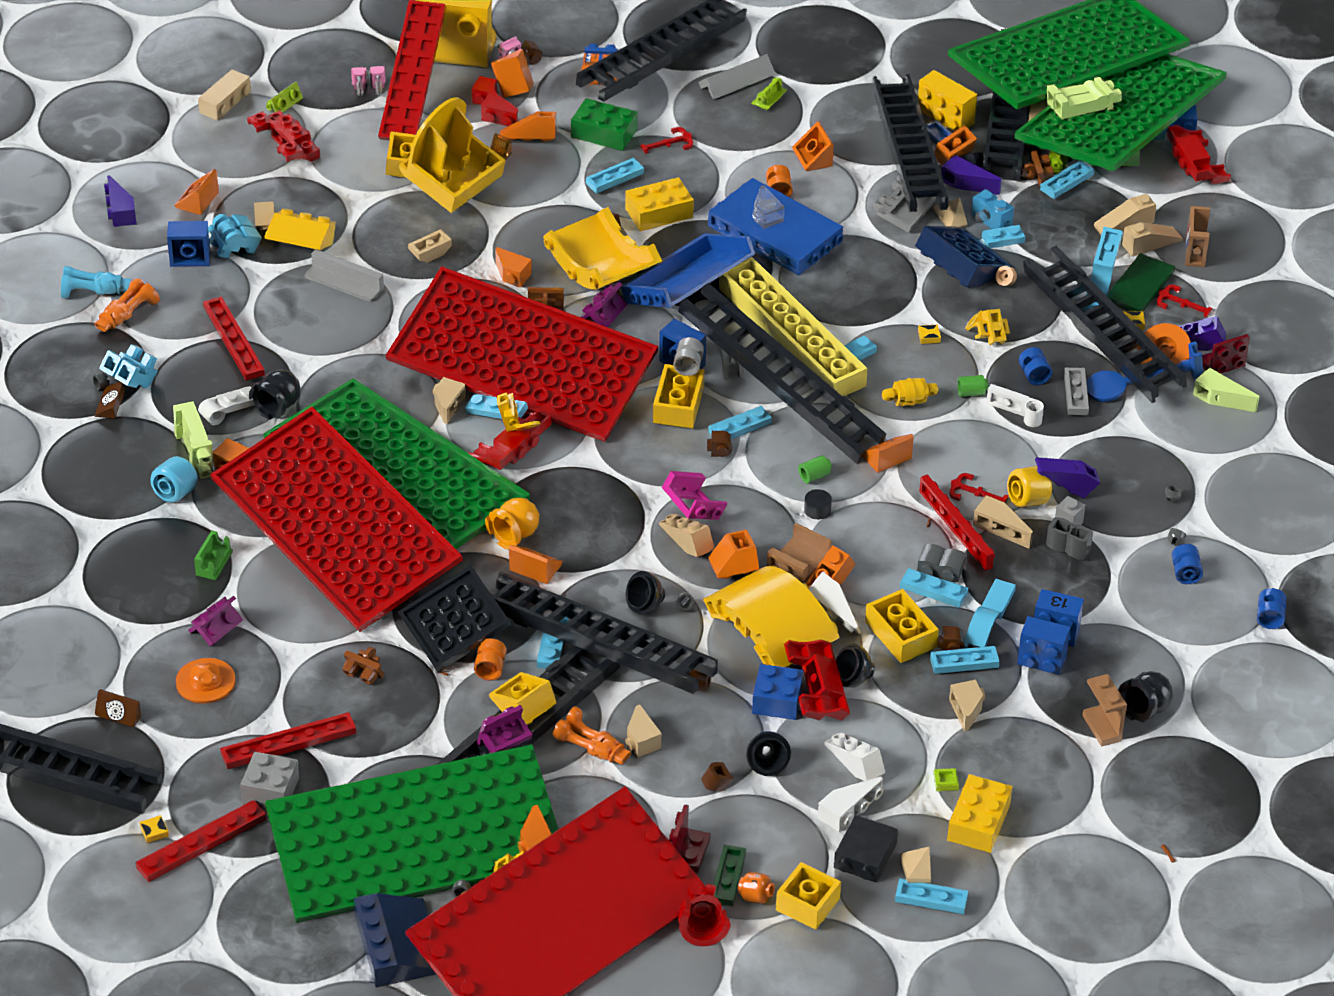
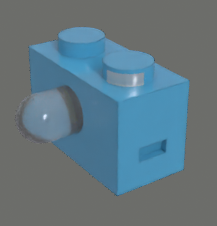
M986 189L972 198L971 216L978 223H984L991 229L1013 225L1014 207L1004 200H997V196Z

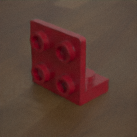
M1245 334L1214 344L1211 353L1202 355L1204 370L1206 371L1211 368L1223 374L1246 366L1250 336Z
M684 804L682 811L677 812L675 819L676 828L671 829L669 841L695 873H699L710 841V833L688 828L689 805Z

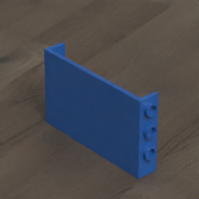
M754 178L742 184L736 191L730 193L728 197L718 202L716 206L708 211L709 227L723 235L749 236L754 252L798 276L810 266L816 264L820 258L827 255L843 241L842 225Z
M704 233L662 259V262L649 267L622 284L620 289L626 304L670 308L702 288L705 284L712 282L753 256L755 252L749 236Z

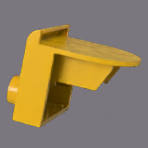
M417 0L444 3L446 5L434 62L489 68V57L496 43V32L492 28V0Z
M459 97L443 102L427 117L413 140L410 156L399 164L401 173L451 213L503 175L506 162L504 158L472 134L473 126L465 116L466 103Z

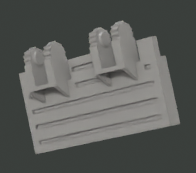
M898 175L897 180L891 183V188L894 190L891 197L882 194L878 198L879 201L873 204V209L876 211V215L909 233L937 199L935 197L916 198L918 203L917 212H909Z

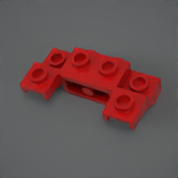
M279 110L267 115L262 111L247 118V123L249 125L252 124L256 128L257 133L271 130V137L280 145L277 147V153H282L286 157V162L297 159L312 162L320 158V149L311 141L310 132L304 129L299 121L295 120L290 114L284 115Z
M1179 125L1167 128L1166 136L1173 145L1172 155L1177 159L1180 168L1184 170L1187 176L1192 175L1195 182L1209 179L1212 184L1230 181L1231 175L1227 174L1224 170V164H1210L1211 157L1204 148L1208 147L1209 141L1208 139L1205 140L1202 136V130H1186Z
M526 411L522 418L518 417L519 423L540 421L539 426L520 431H506L505 429L493 439L494 446L480 442L479 447L473 453L469 452L468 454L485 465L489 464L499 470H502L508 463L514 465L529 450L537 446L539 435L551 425V415L543 411L535 413Z
M822 639L809 642L788 640L784 644L788 662L802 666L809 694L803 693L798 697L803 716L819 721L824 716L841 721L850 714L831 642Z

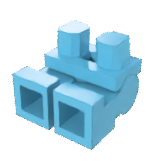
M219 214L213 219V225L209 226L211 234L210 244L214 247H219L216 253L219 257L229 258L231 252H238L240 247H244L248 253L254 254L262 239L248 217L233 214L232 217H227L226 214Z
M131 344L126 353L120 352L119 355L108 350L99 369L127 386L137 388L139 385L142 388H147L158 372L154 368L157 357L145 353L142 360H140L143 349Z

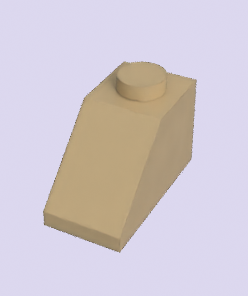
M255 202L256 228L260 227V231H267L275 213L274 202Z
M445 377L433 388L435 406L443 423L448 424L466 400L465 384Z
M976 680L950 686L949 701L964 731L970 729L982 711V703L985 700L984 690L982 687H979Z
M641 705L635 707L627 727V738L625 739L629 751H633L637 758L661 749L662 733Z

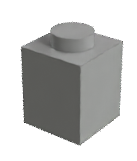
M1067 496L1056 507L1055 517L1066 519L1073 523V525H1082L1085 504Z

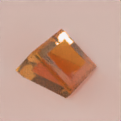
M495 133L490 148L506 160L512 155L511 139Z

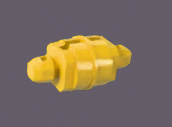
M906 378L894 381L892 388L884 389L882 391V398L885 401H894L896 406H914L926 403L928 396L936 395L939 389L937 384L926 383L924 378Z

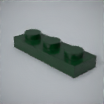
M723 845L713 884L716 886L714 897L718 898L721 905L732 907L734 905L746 857V848Z

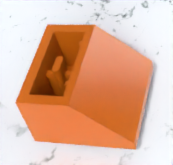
M747 529L725 534L708 557L718 579H728L733 575L750 574L755 570H759L756 546Z

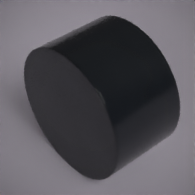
M814 489L806 493L804 512L808 517L820 520L830 515L832 497L827 491Z

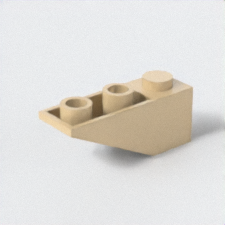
M670 514L659 522L662 529L687 554L699 557L715 549L708 525L678 514Z

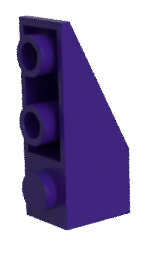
M955 155L942 165L941 175L943 182L955 189L982 192L986 189L993 194H1000L1001 178Z
M107 175L108 183L104 184L105 195H109L106 196L107 207H111L107 208L108 220L112 219L113 227L136 225L133 197L110 175Z
M1218 316L1179 326L1187 333L1191 343H1197V350L1209 351L1213 349L1214 344L1226 341V331Z
M1035 458L1038 473L1051 479L1057 486L1066 488L1072 495H1078L1084 499L1101 483L1096 469L1081 460Z

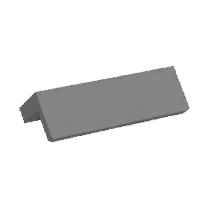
M765 54L701 80L699 85L701 89L708 87L712 99H716L775 75L768 54Z
M317 249L313 251L312 267L305 273V278L368 302H373L384 290L382 273Z

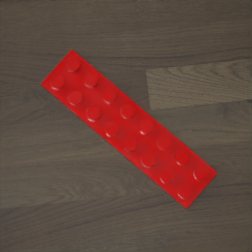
M409 0L379 129V139L390 140L391 132L416 135L419 130L446 11L444 3Z

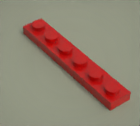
M222 296L204 301L203 307L244 379L247 381L264 376L265 371Z
M928 474L920 477V494L985 571L992 569L995 558L993 549L984 542L982 536L962 516L960 510L952 504L948 495L941 491L936 481H933Z
M347 712L221 747L220 752L228 770L249 764L254 752L278 756L356 734V726L350 713Z
M252 800L136 861V868L150 882L267 820L266 813Z

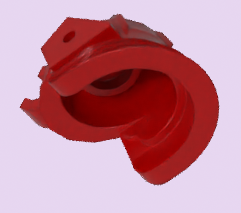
M706 884V886H702L700 896H694L690 900L685 899L680 905L679 930L682 937L692 945L702 947L714 945L724 939L731 928L726 910L722 909L720 901L714 897L715 885Z

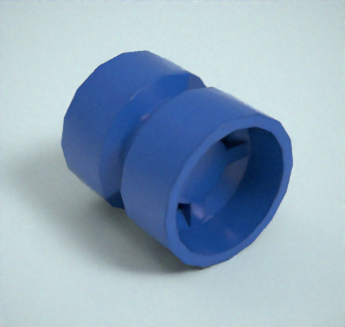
M1032 347L1021 353L1018 361L1028 382L1036 386L1049 381L1053 372L1043 351L1040 348Z
M1192 544L1177 546L1172 551L1171 556L1177 581L1186 585L1198 582L1203 577V568L1198 548Z
M1268 588L1260 592L1258 596L1257 622L1263 628L1277 629L1284 624L1286 595L1284 592L1276 588Z

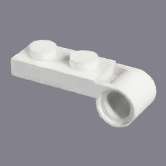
M993 384L989 386L986 404L1024 416V423L1027 426L1038 427L1041 425L1044 409L1041 401Z
M244 387L206 399L199 405L198 411L211 425H218L224 420L226 413L255 405L253 399H249V391L252 387Z

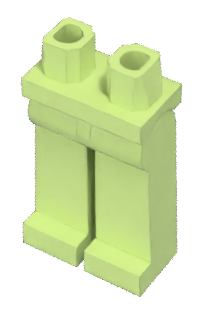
M1100 77L1094 78V81H1086L1082 85L1060 89L1055 85L1047 86V103L1061 119L1105 108L1110 110L1113 109V103L1121 102V91L1119 89L1114 90V84L1111 80L1103 81Z
M194 402L173 405L174 435L176 439L183 438L190 454V463L194 466L200 479L211 477L210 474L213 470L212 442L208 440Z

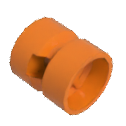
M784 165L771 166L766 171L767 186L790 197L793 192L790 170Z
M491 638L481 642L474 664V672L479 678L490 681L496 680L501 676L503 661L507 651L505 644Z

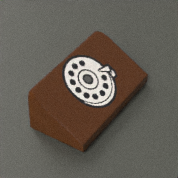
M120 381L105 387L95 412V417L116 418L125 394L124 383Z
M99 689L95 715L134 727L141 718L140 702Z

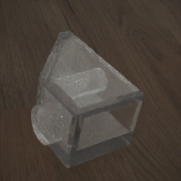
M764 185L760 186L754 202L753 212L754 221L759 223L763 229L784 222V206Z

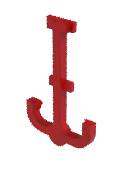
M682 127L671 128V132L673 134L680 132L682 136L663 139V141L648 145L641 144L640 147L647 154L650 149L665 145L671 147L670 144L687 141L689 144L683 145L685 151L693 147L692 134L686 132Z
M1168 285L1164 290H1160L1158 294L1157 305L1165 310L1168 304L1163 303V299L1181 304L1180 307L1182 308L1187 306L1203 312L1204 317H1208L1213 310L1211 307L1206 308L1190 302L1188 299H1182L1169 294L1170 290H1175L1177 293L1180 292L1181 287L1177 285Z
M962 473L957 479L951 481L949 495L957 501L961 499V494L954 493L958 489L973 493L977 497H985L987 495L1004 503L1008 500L1009 495L1000 497L983 491V487L979 486L977 489L961 483L963 479L972 481L974 478L972 474Z

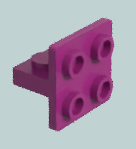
M620 282L614 286L610 284L603 290V293L601 291L592 298L593 303L591 304L590 302L582 309L584 313L580 317L586 319L590 316L597 324L608 327L627 306L625 301L616 293L622 284Z
M234 595L229 599L223 597L206 609L207 611L191 621L193 626L188 631L191 633L197 629L207 644L212 646L243 621L231 604L236 600V597Z
M519 705L515 708L511 706L505 709L502 714L487 717L481 725L477 740L478 745L485 744L489 752L494 753L510 749L531 739L532 733L521 717L523 712L522 706Z

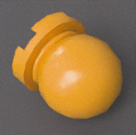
M513 498L506 501L500 509L490 512L489 516L485 518V526L488 534H493L499 541L496 544L509 550L510 545L517 546L521 539L529 537L539 526V512L535 504L528 499Z

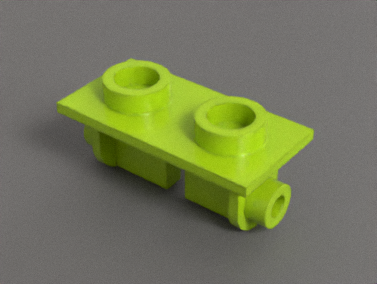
M779 77L773 78L769 86L757 94V98L752 104L768 110L787 91V89L782 88V79Z
M294 82L268 100L266 108L269 111L277 112L280 110L283 113L303 99L297 82Z
M1050 150V166H1052L1054 174H1058L1066 169L1069 156L1056 154Z

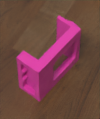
M670 471L662 486V489L677 507L690 519L719 520L728 504L726 501H711L700 488L706 479L702 473ZM682 499H694L695 501L691 508H689Z

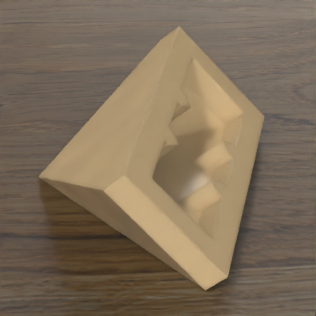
M960 198L948 201V210H940L939 205L933 206V210L945 226L967 227L968 224Z
M929 847L900 853V860L907 883L931 882Z

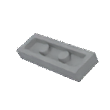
M1065 368L1064 380L1068 415H1088L1089 404L1085 368Z

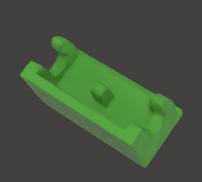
M212 530L194 558L196 576L212 580L218 578L233 553L230 539L227 535L223 540L224 542L218 539L217 531Z

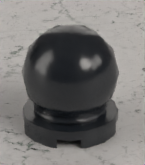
M283 369L273 370L266 374L264 379L256 383L249 391V399H253L256 405L255 411L269 420L272 418L279 419L286 409L293 406L300 397L299 380L292 372Z
M1142 672L1136 678L1125 681L1118 688L1120 695L1127 704L1125 716L1131 721L1145 722L1155 714L1166 710L1173 699L1171 683L1160 672Z

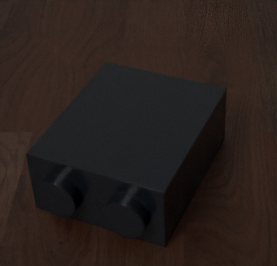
M855 815L835 851L834 868L877 883L897 845L898 829Z

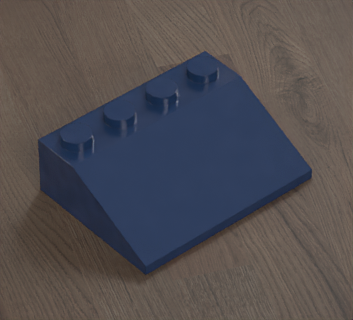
M924 226L915 247L921 250L922 255L934 260L935 265L947 270L948 275L960 280V284L967 288L980 287L995 279L997 270L1002 266L1013 268L1011 264L962 227Z
M380 893L354 898L355 918L375 988L437 975L405 934L409 928L429 916L423 898Z

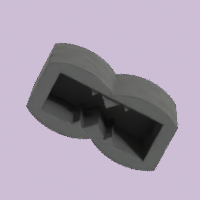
M1054 517L1048 526L1046 545L1055 551L1066 552L1073 558L1085 560L1091 551L1093 532L1087 527L1073 525V523L1066 519Z
M925 544L918 560L917 571L949 582H959L965 566L966 554L957 549H945L939 545Z

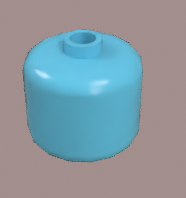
M176 456L169 458L152 472L150 481L154 492L159 498L166 502L174 503L196 488L198 477L194 466L188 460Z

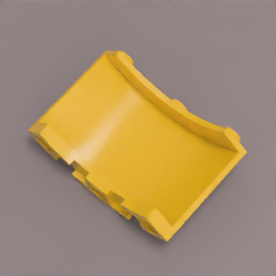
M609 207L554 232L551 230L543 236L545 247L548 250L550 249L569 278L588 289L602 288L662 262L654 244L637 246V242L628 235L623 236L620 232L621 227L615 220Z
M764 566L703 598L711 618H718L726 622L729 620L733 621L734 627L745 638L750 637L756 644L754 649L765 665L787 667L792 664L788 662L784 647L788 640L809 642L822 639L833 642L840 638L837 625L831 621L819 601L810 592L808 586L805 583H801L790 573L777 567Z

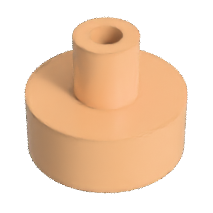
M1002 266L996 272V280L1002 286H1011L1017 279V273L1012 267Z

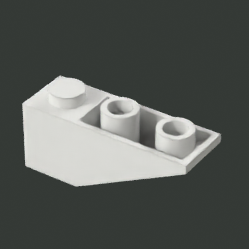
M822 572L809 587L810 592L819 601L821 606L827 610L826 613L831 619L835 621L838 618L843 622L842 626L850 633L855 631L860 635L862 632L841 586Z
M844 733L835 734L831 739L824 742L825 746L855 777L867 781L886 773L879 748Z
M877 777L833 790L819 802L818 819L840 832L845 826L851 824L855 815L864 813L869 804L881 797L883 793V778Z

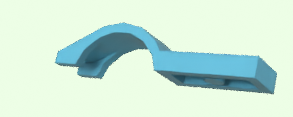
M1103 227L1091 275V281L1105 295L1109 291L1114 264L1123 236V231ZM1095 302L1085 308L1091 309L1099 304Z
M995 579L982 606L977 608L972 617L964 639V649H967L969 644L987 647L992 627L996 619L1001 620L1015 592V584Z

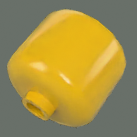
M1037 466L1017 468L1010 473L1007 481V491L1009 498L1015 506L1026 508L1043 505L1049 501L1052 495V481L1040 475L1037 471Z

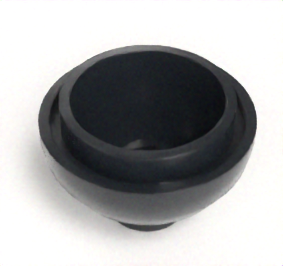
M638 571L629 579L626 587V601L634 613L648 614L654 611L664 600L665 590L653 573Z
M846 645L836 658L843 687H857L867 679H870L875 672V665L871 662L870 655L860 645Z
M764 731L758 733L747 745V762L751 769L760 775H776L782 772L789 764L791 758L790 745L777 732ZM764 747H769V752L763 754L762 749Z

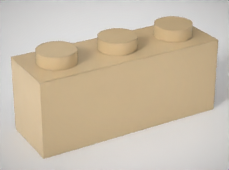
M231 69L198 98L199 113L218 121L251 92L250 76Z

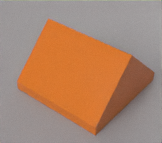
M523 49L491 63L503 98L529 92L534 85Z
M817 121L792 146L793 151L807 172L833 166L834 145L821 123Z
M213 169L194 181L174 206L178 209L201 215L219 193L217 171Z
M913 434L894 437L866 449L863 458L877 473L912 459Z
M510 545L509 570L548 584L563 562L526 547Z

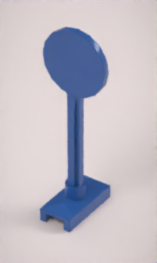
M1192 342L1188 343L1189 359L1175 365L1183 373L1190 371L1195 382L1203 374L1202 354L1201 352L1198 353L1197 343ZM1160 369L1146 377L1149 379L1163 372L1164 370ZM1109 370L1099 371L1088 378L1086 382L1087 394L1096 401H1113L1124 394L1127 385L1133 383L1127 377H1123L1117 372Z

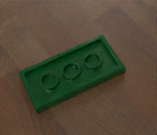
M1140 253L1106 296L1117 307L1127 311H1144L1173 275L1176 266Z

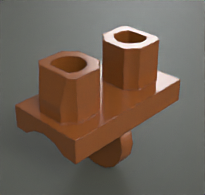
M1037 151L1031 152L1033 163H1026L1022 167L1021 173L1026 179H1033L1036 176L1039 187H1041L1043 182L1054 176L1052 166H1050L1048 154L1038 156Z
M528 287L529 299L554 308L564 309V288Z
M368 647L366 651L360 649L358 654L346 650L344 654L346 662L342 669L344 674L354 677L360 669L363 671L360 676L361 681L372 685L377 677L381 679L384 677L385 672L381 671L380 657L376 656L375 648Z

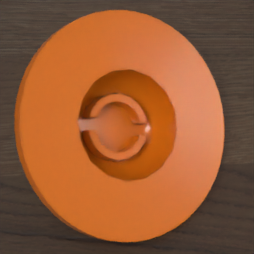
M1162 323L1152 326L1144 332L1174 364H1179L1181 361L1189 359L1188 343L1191 342L1187 333L1179 326ZM1149 358L1140 363L1141 365H1143L1147 362L1152 361L1153 359Z
M215 658L196 659L187 663L179 670L176 676V688L179 694L188 701L202 704L213 703L225 698L233 690L236 681L235 673L231 666L222 660Z

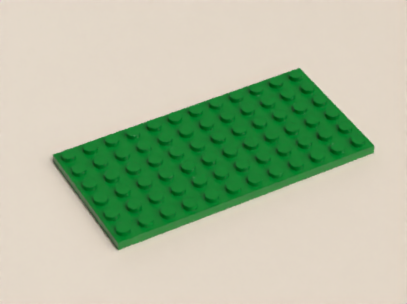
M1086 0L948 49V56L1014 108L1020 109L1047 99V86L1055 85L1060 89L1082 85L1086 81H1094V78L1097 77L1104 78L1190 46V39L1136 0Z
M1167 54L1101 78L1103 81L1111 80L1114 84V90L1119 89L1122 93L1121 102L1113 103V109L1107 110L1105 108L1061 119L1049 105L1015 132V139L1026 144L1038 146L1041 149L1054 151L1056 154L1069 156L1074 160H1081L1090 165L1105 168L1108 171H1115L1226 79L1227 72Z
M354 378L263 433L264 438L310 407H313L455 549H458L486 530L485 518L493 510L500 509L506 501L513 498H526L530 500V493Z
M533 745L265 801L296 923L354 911L355 897L375 893L419 897L451 890L455 882L460 879H464L471 885L477 884L494 872L496 861L507 854L514 857L520 853L517 844L520 842V832L532 807L538 805L551 834L559 830Z

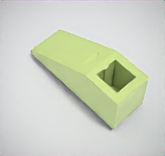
M1209 368L1195 380L1193 395L1206 403L1250 412L1257 411L1259 395L1215 370Z

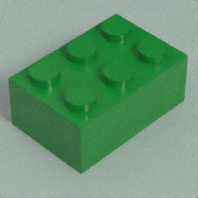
M587 98L584 99L571 119V138L624 151L638 129V111Z

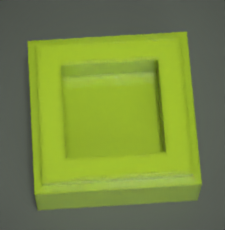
M956 768L933 770L936 791L959 790Z

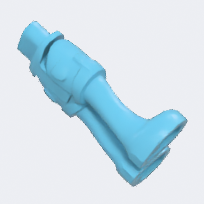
M64 266L61 280V298H68L71 291L77 288L95 291L96 294L100 295L115 294L116 291L117 294H120V292L127 291L130 279L122 278V275H115L110 272L98 271L97 273L74 269L71 266Z

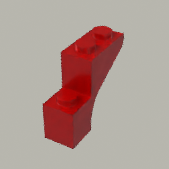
M479 76L472 87V103L481 105L482 121L505 126L518 122V108L497 94V79Z

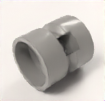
M688 337L680 340L673 366L679 374L692 376L699 371L704 346L695 338Z

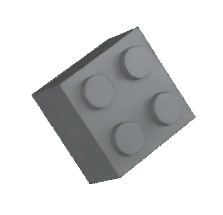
M254 752L240 784L242 803L254 800L259 806L265 807L266 800L293 795L299 780L298 760Z

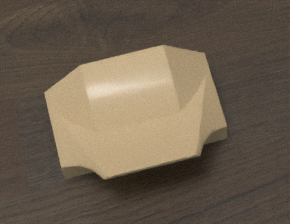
M440 229L408 244V249L418 260L428 263L445 255L452 246V239Z

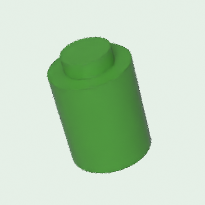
M983 375L958 377L957 388L959 397L985 395V391H988L989 388L988 379H984Z
M823 455L801 463L798 466L800 477L805 483H810L829 475L832 469L830 460Z

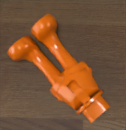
M135 278L130 282L127 291L118 300L110 302L103 313L99 315V320L94 323L96 328L103 332L114 329L130 319L134 309L143 301L150 305H156L160 301L157 291L149 283L144 284L141 279Z
M576 706L571 708L566 721L561 719L556 724L553 731V737L556 740L571 742L588 750V754L599 759L609 760L610 763L615 761L622 765L631 755V752L624 748V744L616 740L609 732H599L586 726L582 722L583 712Z

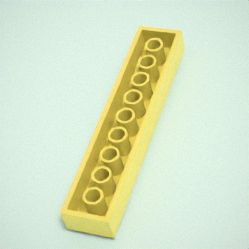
M753 257L746 259L719 276V290L841 396H846L866 387L868 368Z

